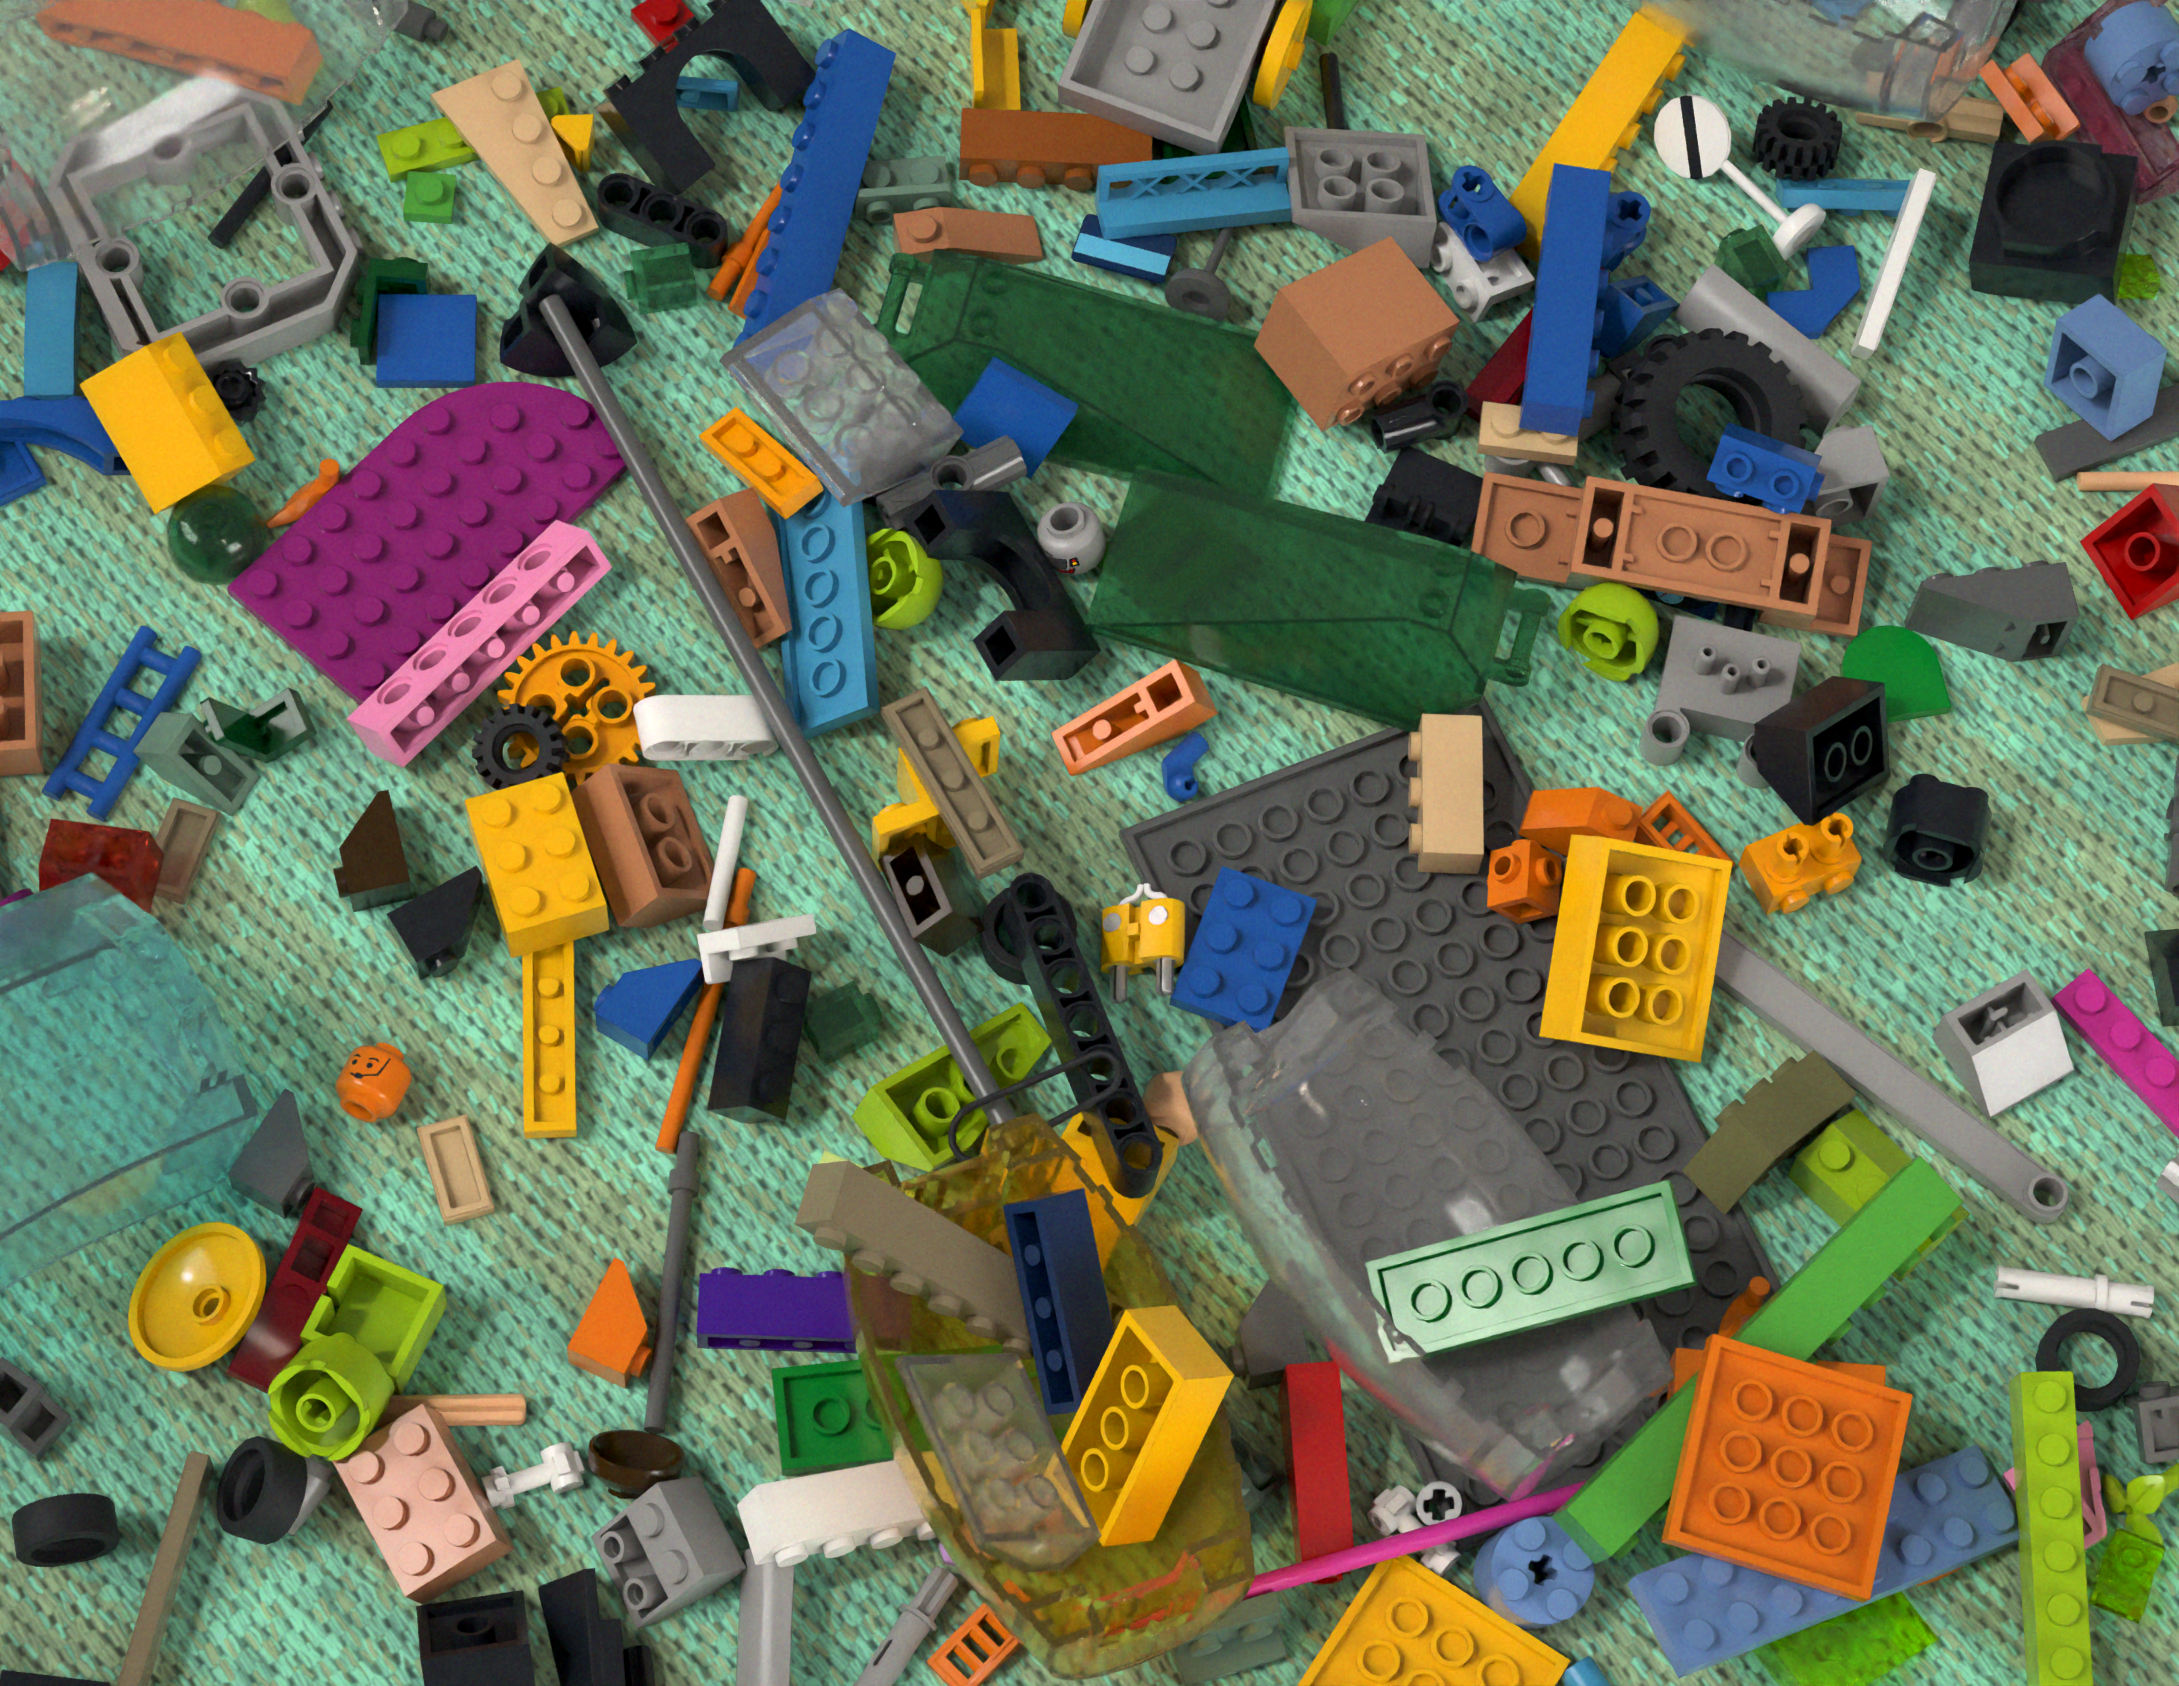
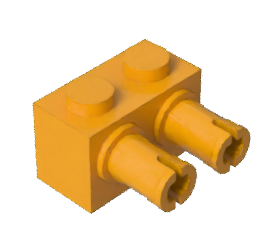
M1834 812L1814 826L1804 825L1800 822L1745 846L1738 865L1766 915L1779 909L1784 914H1788L1805 906L1810 901L1809 896L1826 890L1828 895H1832L1850 886L1854 882L1853 877L1862 861V857L1850 838L1853 834L1852 821L1843 813Z

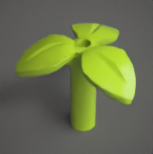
M2179 1463L2162 1474L2143 1475L2127 1483V1493L2117 1478L2110 1473L2102 1474V1491L2111 1512L2119 1513L2125 1511L2127 1514L2125 1528L2142 1542L2154 1547H2161L2164 1544L2162 1535L2146 1515L2154 1513L2161 1505L2163 1499L2179 1488Z

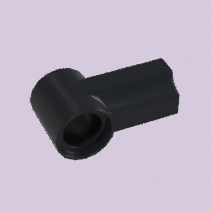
M1448 380L1438 381L1431 385L1425 394L1371 411L1368 421L1371 436L1377 449H1381L1386 454L1431 438L1446 440L1455 436L1461 428L1468 409V394L1456 382ZM1436 407L1446 408V409L1449 410L1452 414H1450V415L1441 414V413L1438 412L1435 408H1436Z

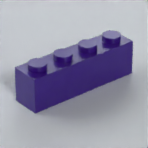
M715 1268L711 1273H700L697 1348L907 1355L910 1294L902 1293L890 1286L891 1280L880 1273L871 1274L868 1276V1279L847 1278L845 1273L838 1271H823L817 1273L816 1277L795 1276V1273L784 1269L767 1270L763 1275H743L742 1271L736 1268Z

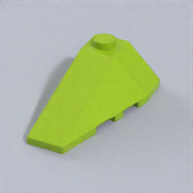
M1022 1001L968 1031L1001 1090L1021 1082L1052 1042L1051 1038ZM945 1044L871 1086L851 1117L882 1157L931 1172L955 1158L949 1147L948 1140L951 1121L960 1109L976 1101V1098ZM981 1107L969 1112L958 1124L956 1142L962 1153L969 1150L989 1124Z

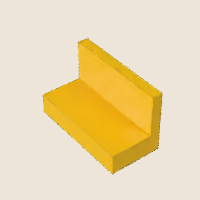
M971 9L969 39L972 108L1021 111L1017 28L981 29L980 9Z

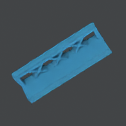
M1287 147L1099 166L1094 205L1103 240L1291 221L1290 197L1286 186L1290 160ZM1274 166L1273 173L1251 174L1259 167ZM1212 172H1227L1219 179H1205ZM1178 175L1180 177L1171 184L1160 185L1157 183L1167 176ZM1127 180L1133 182L1126 188L1109 190L1110 182Z

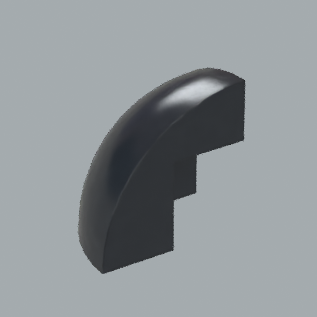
M549 242L534 261L518 288V292L523 296V299L519 304V310L504 322L499 355L500 363L522 373L543 377L576 375L539 309L541 301L551 295L561 296L600 368L627 353L637 344V339L627 317L599 281L569 254Z

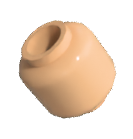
M1184 1071L1160 1073L1150 1079L1142 1096V1101L1152 1125L1179 1139L1178 1147L1188 1145L1196 1140L1202 1130L1210 1107L1209 1094L1194 1076Z

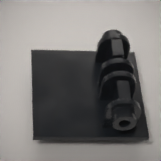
M1411 446L1401 448L1383 485L1379 484L1372 499L1374 503L1364 524L1453 563L1477 516L1483 478Z

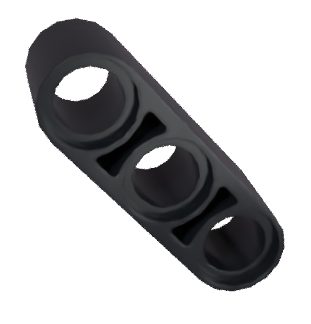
M614 173L601 180L597 188L599 220L605 228L697 268L712 269L722 264L721 258L728 249L727 223L722 215L628 174ZM616 201L628 203L620 207L611 205V203ZM660 219L671 221V223L666 225H659L654 222ZM709 237L713 238L715 241L711 243H701L697 240Z

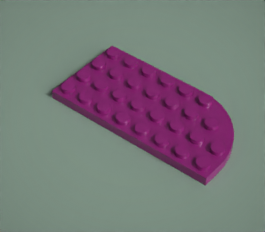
M496 382L466 387L428 403L403 421L227 587L228 595L357 704L361 705L555 520L571 525L628 468L590 402L561 389L526 382Z

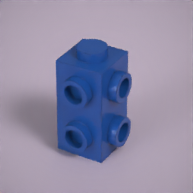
M1728 422L1706 480L1716 483L1715 488L1727 495L1743 497L1744 494L1763 500L1762 505L1773 512L1790 514L1793 511L1800 514L1806 499L1816 502L1826 474L1817 471L1822 456Z

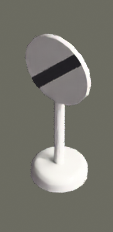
M1687 94L1671 99L1660 110L1654 127V141L1658 154L1666 166L1681 177L1696 180L1711 176L1721 169L1781 225L1773 235L1769 245L1772 255L1779 262L1790 258L1809 242L1819 230L1826 217V212L1815 203L1805 204L1788 216L1727 159L1731 151V131L1727 118L1715 103L1703 96Z

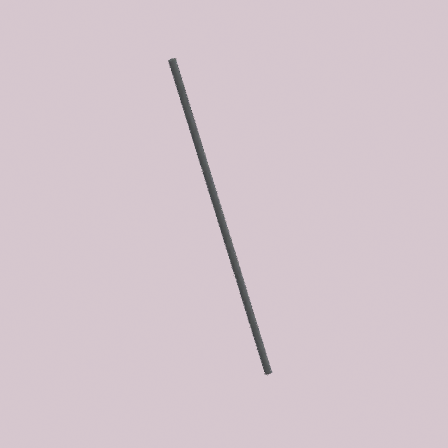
M551 295L545 298L539 304L541 313L976 1100L1001 1090L920 943L912 939L895 898L561 296ZM1005 1097L981 1106L1002 1146L1025 1134ZM1029 1141L1006 1153L1031 1198L1057 1192Z

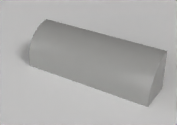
M1712 263L1685 296L1674 320L1687 331H1694L1697 334L1706 328H1720L1724 332V336L1732 331H1737L1748 335V345L1753 346L1760 341L1772 349L1769 358L1775 363L1783 360L1791 370L1790 373L1785 375L1790 385L1799 384L1804 398L1797 401L1799 411L1805 410L1807 412L1808 427L1823 437L1852 407L1861 380L1715 264Z
M751 1548L742 1553V1561L746 1569L741 1572L735 1686H790L795 1565L778 1567L776 1561L756 1565Z

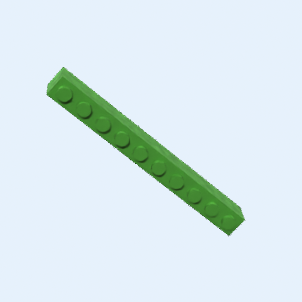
M1921 1156L1916 1157L1903 1165L1730 1339L1816 1364L1818 1360L1813 1353L1824 1342L1832 1346L1851 1329L1853 1324L1848 1318L1859 1306L1864 1311H1867L1884 1296L1888 1290L1882 1283L1893 1272L1899 1277L1907 1272L1922 1257L1917 1248L1928 1237L1935 1242L1955 1224L1956 1220L1951 1214L1964 1201ZM1699 1370L1551 1516L1595 1564L1610 1557H1613L1616 1561L1621 1560L1639 1543L1640 1539L1635 1532L1647 1520L1652 1525H1655L1667 1515Z

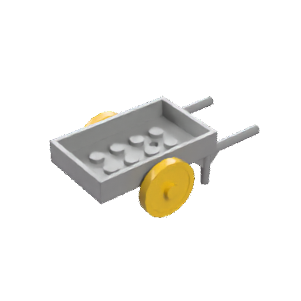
M1067 0L1062 32L1064 36L1073 38L1076 42L1058 82V101L1061 104L1201 155L1220 154L1256 64L1260 65L1254 87L1253 103L1271 111L1277 106L1292 71H1297L1306 47L1303 41L1311 17L1313 0H1287L1275 26V18L1283 0Z

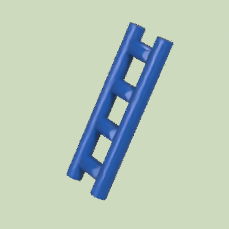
M140 626L42 789V793L56 801H60L67 788L93 800L86 813L104 822L141 760L133 753L134 749L160 712L169 713L200 661L202 654L190 646H184L177 659L152 648L158 637L157 633L146 626ZM140 665L167 676L153 700L127 688ZM116 705L142 717L128 741L103 730ZM91 747L118 758L104 782L78 771Z

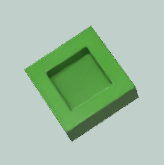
M408 171L403 208L404 221L452 224L457 188L456 175Z

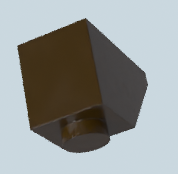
M389 790L379 791L339 848L342 867L333 868L339 898L350 896L353 912L413 899L411 882Z

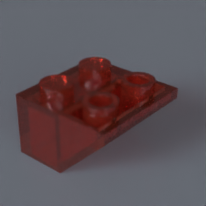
M51 818L39 862L41 934L49 937L140 949L165 856L150 832Z

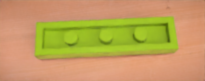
M561 86L535 93L550 126L551 119L554 116L570 115ZM447 117L376 135L377 144L390 183L407 179L408 171L429 173L480 159L471 146L468 147L457 134L456 128Z

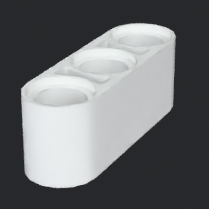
M656 695L639 701L633 708L644 758L649 760L750 759L749 754L763 752V756H768L778 748L777 738L753 695Z

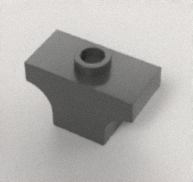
M1 1357L0 1435L39 1462L71 1424L72 1418L70 1414L48 1396L41 1384L4 1357Z

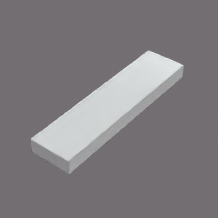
M1920 168L1910 180L1850 351L1852 356L1866 360L1877 350L1937 179L1935 177L1936 174Z

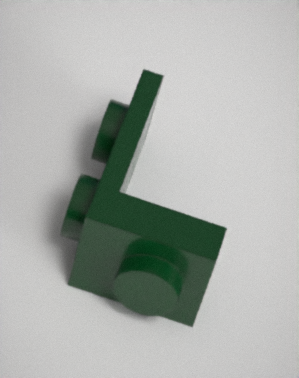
M398 257L394 260L369 258L367 276H359L357 283V305H363L361 319L353 318L350 332L351 348H358L360 365L370 366L379 294L429 295L431 283L428 263L418 262L408 257Z
M289 687L249 713L210 697L200 702L206 720L203 722L205 731L216 745L224 746L239 752L243 756H249L266 764L277 760L317 734L299 692Z

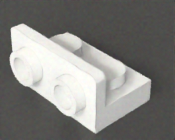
M1445 221L1437 225L1429 263L1435 271L1441 274L1453 291L1457 304L1466 310L1474 323L1484 319L1491 305L1530 290L1535 279L1513 248L1487 262H1480L1469 254L1464 243Z
M813 913L697 934L705 982L707 984H716L730 981L733 962L776 957L787 962L785 950L798 947L797 937L817 934Z

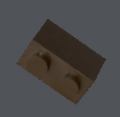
M916 832L878 860L913 940L939 955L947 957L985 930L950 851Z

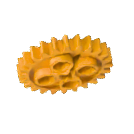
M572 631L569 645L562 646L560 640L554 634L551 635L552 649L545 651L540 645L534 643L532 647L535 659L530 661L519 655L516 657L517 666L521 673L505 672L504 674L505 682L512 690H498L497 692L498 701L508 706L503 709H509V704L515 703L526 707V704L535 707L549 706L555 710L552 719L563 728L561 731L567 737L568 743L575 738L581 737L588 739L593 744L589 751L580 755L572 754L566 749V752L570 754L569 763L564 762L562 767L566 771L564 774L566 783L569 780H575L578 787L607 763L620 765L625 763L630 766H640L635 750L642 751L633 708L639 701L652 697L657 693L655 683H641L648 676L646 665L631 669L635 660L632 650L618 657L617 640L612 639L603 649L599 647L597 633H592L587 644H580L577 632ZM581 670L586 672L590 677L581 686H569L563 681L565 676L571 671ZM607 680L610 682L609 686L603 687L594 695L597 686L602 681ZM611 702H619L627 708L622 716L615 719L606 718L600 713L603 706ZM586 705L587 715L585 717L575 714L570 718L569 708L573 707L579 711ZM522 732L512 735L506 741H514L507 749L508 757L511 760L525 756L520 764L521 770H525L531 767L539 756L538 741L529 733Z

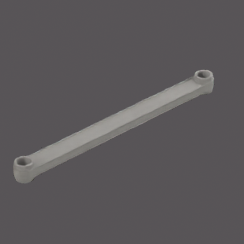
M1722 927L1714 983L1808 1054L1815 1050L1848 1084L2028 1219L2036 1223L2048 1224L2056 1221L2063 1214L2069 1202V1190L2061 1177L2040 1165ZM2044 1190L2050 1193L2056 1205L2044 1206L2035 1199L2033 1191Z

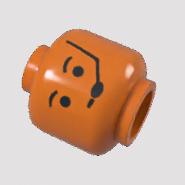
M382 1042L377 1043L376 1046L363 1045L355 1048L335 1084V1090L341 1099V1108L352 1117L370 1123L376 1122L377 1119L393 1116L412 1081L411 1071L403 1062L404 1055L394 1046Z

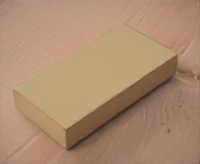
M467 1114L418 1127L417 1133L444 1226L494 1213V1204Z

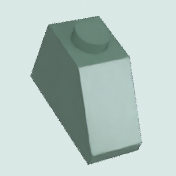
M160 712L133 751L163 780L229 816H233L260 778L231 749L216 745L206 733L204 724L193 714Z

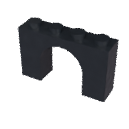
M709 0L706 5L711 10L699 21L695 16L687 19L672 32L676 38L674 42L665 49L660 44L655 46L637 61L641 66L637 73L631 78H628L624 73L602 90L607 98L599 103L595 109L656 187L676 195L682 194L716 165L682 120L676 103V85L679 75L687 62L694 56H711L729 64L740 75L762 106L769 112L787 105L814 81L816 73L760 0Z
M933 490L903 519L911 535L915 537L926 552L927 558L961 560L979 567L1003 588L1012 601L1015 610H1004L972 640L996 681L1067 680L1078 673L1101 651L1008 492Z

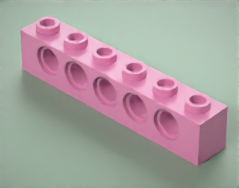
M555 520L346 718L372 754L402 768L406 766L516 660L518 655H522L612 568L589 531Z

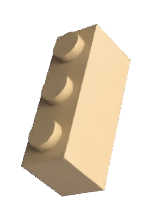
M1422 714L1418 732L1410 731L1408 741L1409 762H1417V777H1410L1409 807L1417 808V824L1411 823L1409 828V854H1418V872L1478 874L1484 855L1482 716Z

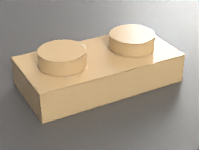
M1483 401L1477 446L1478 454L1574 466L1577 457L1578 435L1574 437L1519 428L1521 406Z

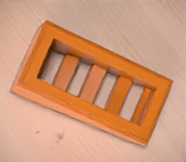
M1669 790L1656 798L1642 812L1634 837L1636 843L1681 852L1693 843L1699 848L1695 853L1696 855L1733 861ZM1662 815L1668 823L1658 832L1652 824ZM1677 829L1684 836L1672 847L1666 839Z
M1004 1582L926 1661V1664L948 1686H980L1040 1630L1042 1620ZM1001 1607L1020 1624L1015 1631L996 1613ZM985 1622L1005 1640L1000 1647L980 1628ZM969 1637L989 1656L984 1663L964 1644ZM953 1652L974 1672L968 1679L947 1659Z

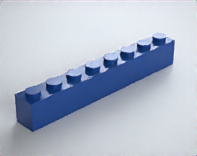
M850 28L832 39H826L817 51L815 64L818 65L814 81L810 84L804 96L803 104L806 106V111L802 123L797 127L791 144L795 148L792 160L780 179V188L783 189L780 202L768 221V230L771 231L768 244L756 263V272L759 273L756 286L744 305L743 312L747 316L744 328L735 340L731 351V356L735 359L730 377L776 399H783L803 388L896 57L895 52Z

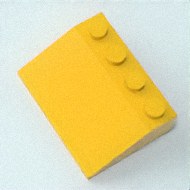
M1571 834L1539 1037L1701 1063L1733 861L1612 838Z

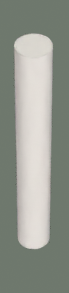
M740 795L730 796L727 803L703 919V927L710 931L722 930L748 806V800Z

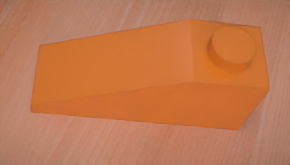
M1174 659L1051 732V735L1069 775L1075 776L1178 738L1217 715L1218 712L1199 672Z

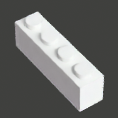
M945 1451L759 1484L737 1504L755 1564L759 1565L776 1561L778 1567L792 1566L807 1559L808 1555L823 1552L826 1558L839 1557L853 1551L856 1546L870 1543L872 1549H883L897 1544L903 1537L918 1535L919 1540L922 1541L934 1539L949 1531L948 1525L964 1511Z

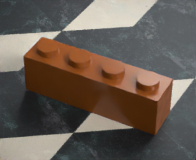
M962 108L959 180H968L976 186L985 187L991 186L996 182L1017 183L1023 188L1035 189L1042 187L1044 184L1065 185L1068 189L1074 191H1084L1097 185L1099 166L1152 161V136L1092 114ZM1131 180L1110 182V187L1122 189L1133 182Z

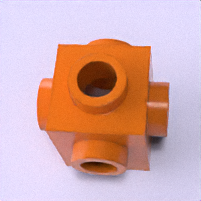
M1528 839L1516 840L1512 842L1511 846L1490 851L1489 874L1487 877V907L1517 924L1557 915L1559 912V893L1562 879L1561 858L1542 848L1539 842Z

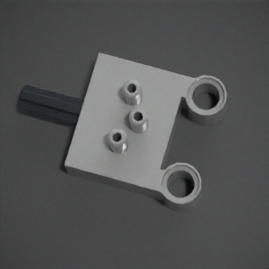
M1727 604L1723 625L1675 615L1668 636L1654 709L1647 718L1639 740V750L1642 757L1655 766L1666 767L1674 764L1680 759L1690 730L1744 742L1736 763V772L1740 780L1752 788L1764 789L1770 787L1758 772L1757 763L1751 757L1756 755V751L1753 748L1754 724L1791 701L1802 643L1753 633L1752 627L1756 609ZM1654 734H1668L1674 739V742L1663 743Z

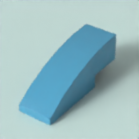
M78 262L29 263L24 331V396H32L40 400H64L67 397L76 396L81 346L79 320L82 299Z

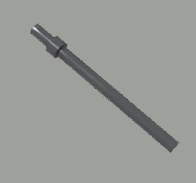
M684 1131L679 1134L676 1167L670 1170L667 1192L672 1196L644 1422V1431L654 1434L665 1432L692 1200L698 1196L701 1174L696 1171L700 1135L691 1131Z

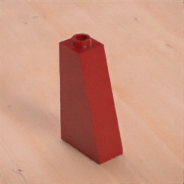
M1339 1361L1286 1365L1278 1392V1404L1297 1564L1352 1548L1354 1543ZM1351 1571L1312 1581L1311 1583L1316 1585L1338 1583L1343 1580V1575L1351 1574Z

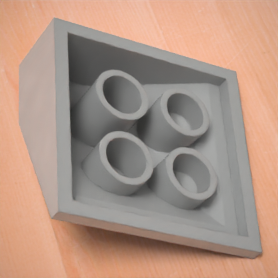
M1284 126V147H1287L1290 157L1287 178L1292 222L1355 253L1391 236L1417 268H1429L1437 219L1425 135Z

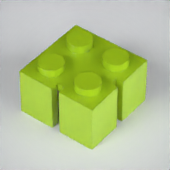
M348 1244L327 1283L330 1297L321 1294L300 1335L303 1347L315 1339L332 1336L335 1333L344 1332L350 1334L380 1361L386 1374L394 1382V1394L402 1395L447 1307L444 1285ZM333 1306L339 1308L336 1315Z

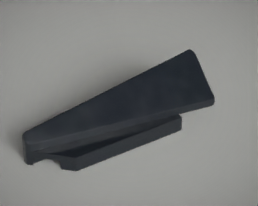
M595 1568L583 1569L539 1586V1598L560 1686H626L621 1618L600 1620Z

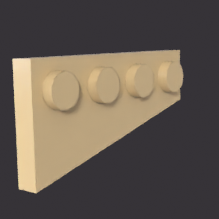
M519 58L430 94V101L440 113H444L456 128L457 134L468 147L471 146L487 166L488 172L498 184L501 183L515 200L516 206L548 244L551 242L561 248L598 233L599 227Z

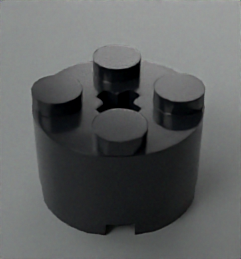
M1924 773L1912 776L1910 784L1900 788L1892 798L1882 849L1884 860L1887 862L1888 858L1896 863L1894 871L1901 877L1922 883L1949 887L1950 879L1964 876V884L1973 881L1980 875L1983 869L1992 812L1988 805V794L1983 789L1977 787H1962L1952 783L1941 782L1937 777Z

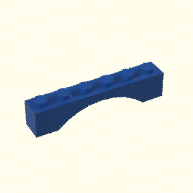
M22 396L14 400H0V441H22L23 443H31L61 451L83 461L103 476L132 475L86 397L71 396L64 400H40L32 396Z

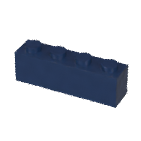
M1084 1188L1047 1193L1003 1205L1046 1415L1078 1411L1114 1335Z

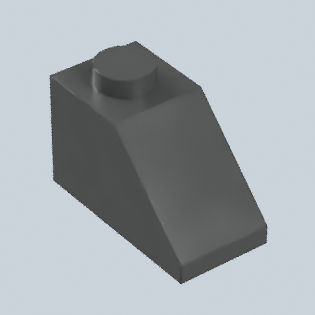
M287 1089L283 1090L228 1171L233 1190L284 1219L293 1207L301 1209L306 1204L315 1186V1182L312 1181L313 1173L293 1092Z
M1286 1266L1277 1267L1238 1326L1235 1345L1228 1347L1229 1360L1234 1377L1243 1376L1247 1391L1281 1384L1286 1365L1311 1363Z

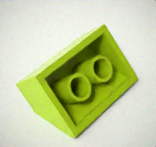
M1857 1108L1830 1124L1796 1157L1787 1177L1842 1227L1903 1165L1912 1159ZM1960 1205L1951 1214L1956 1220L1955 1224L1935 1242L1928 1237L1917 1248L1922 1257L1900 1277L1895 1272L1891 1275L1901 1282L1970 1213Z

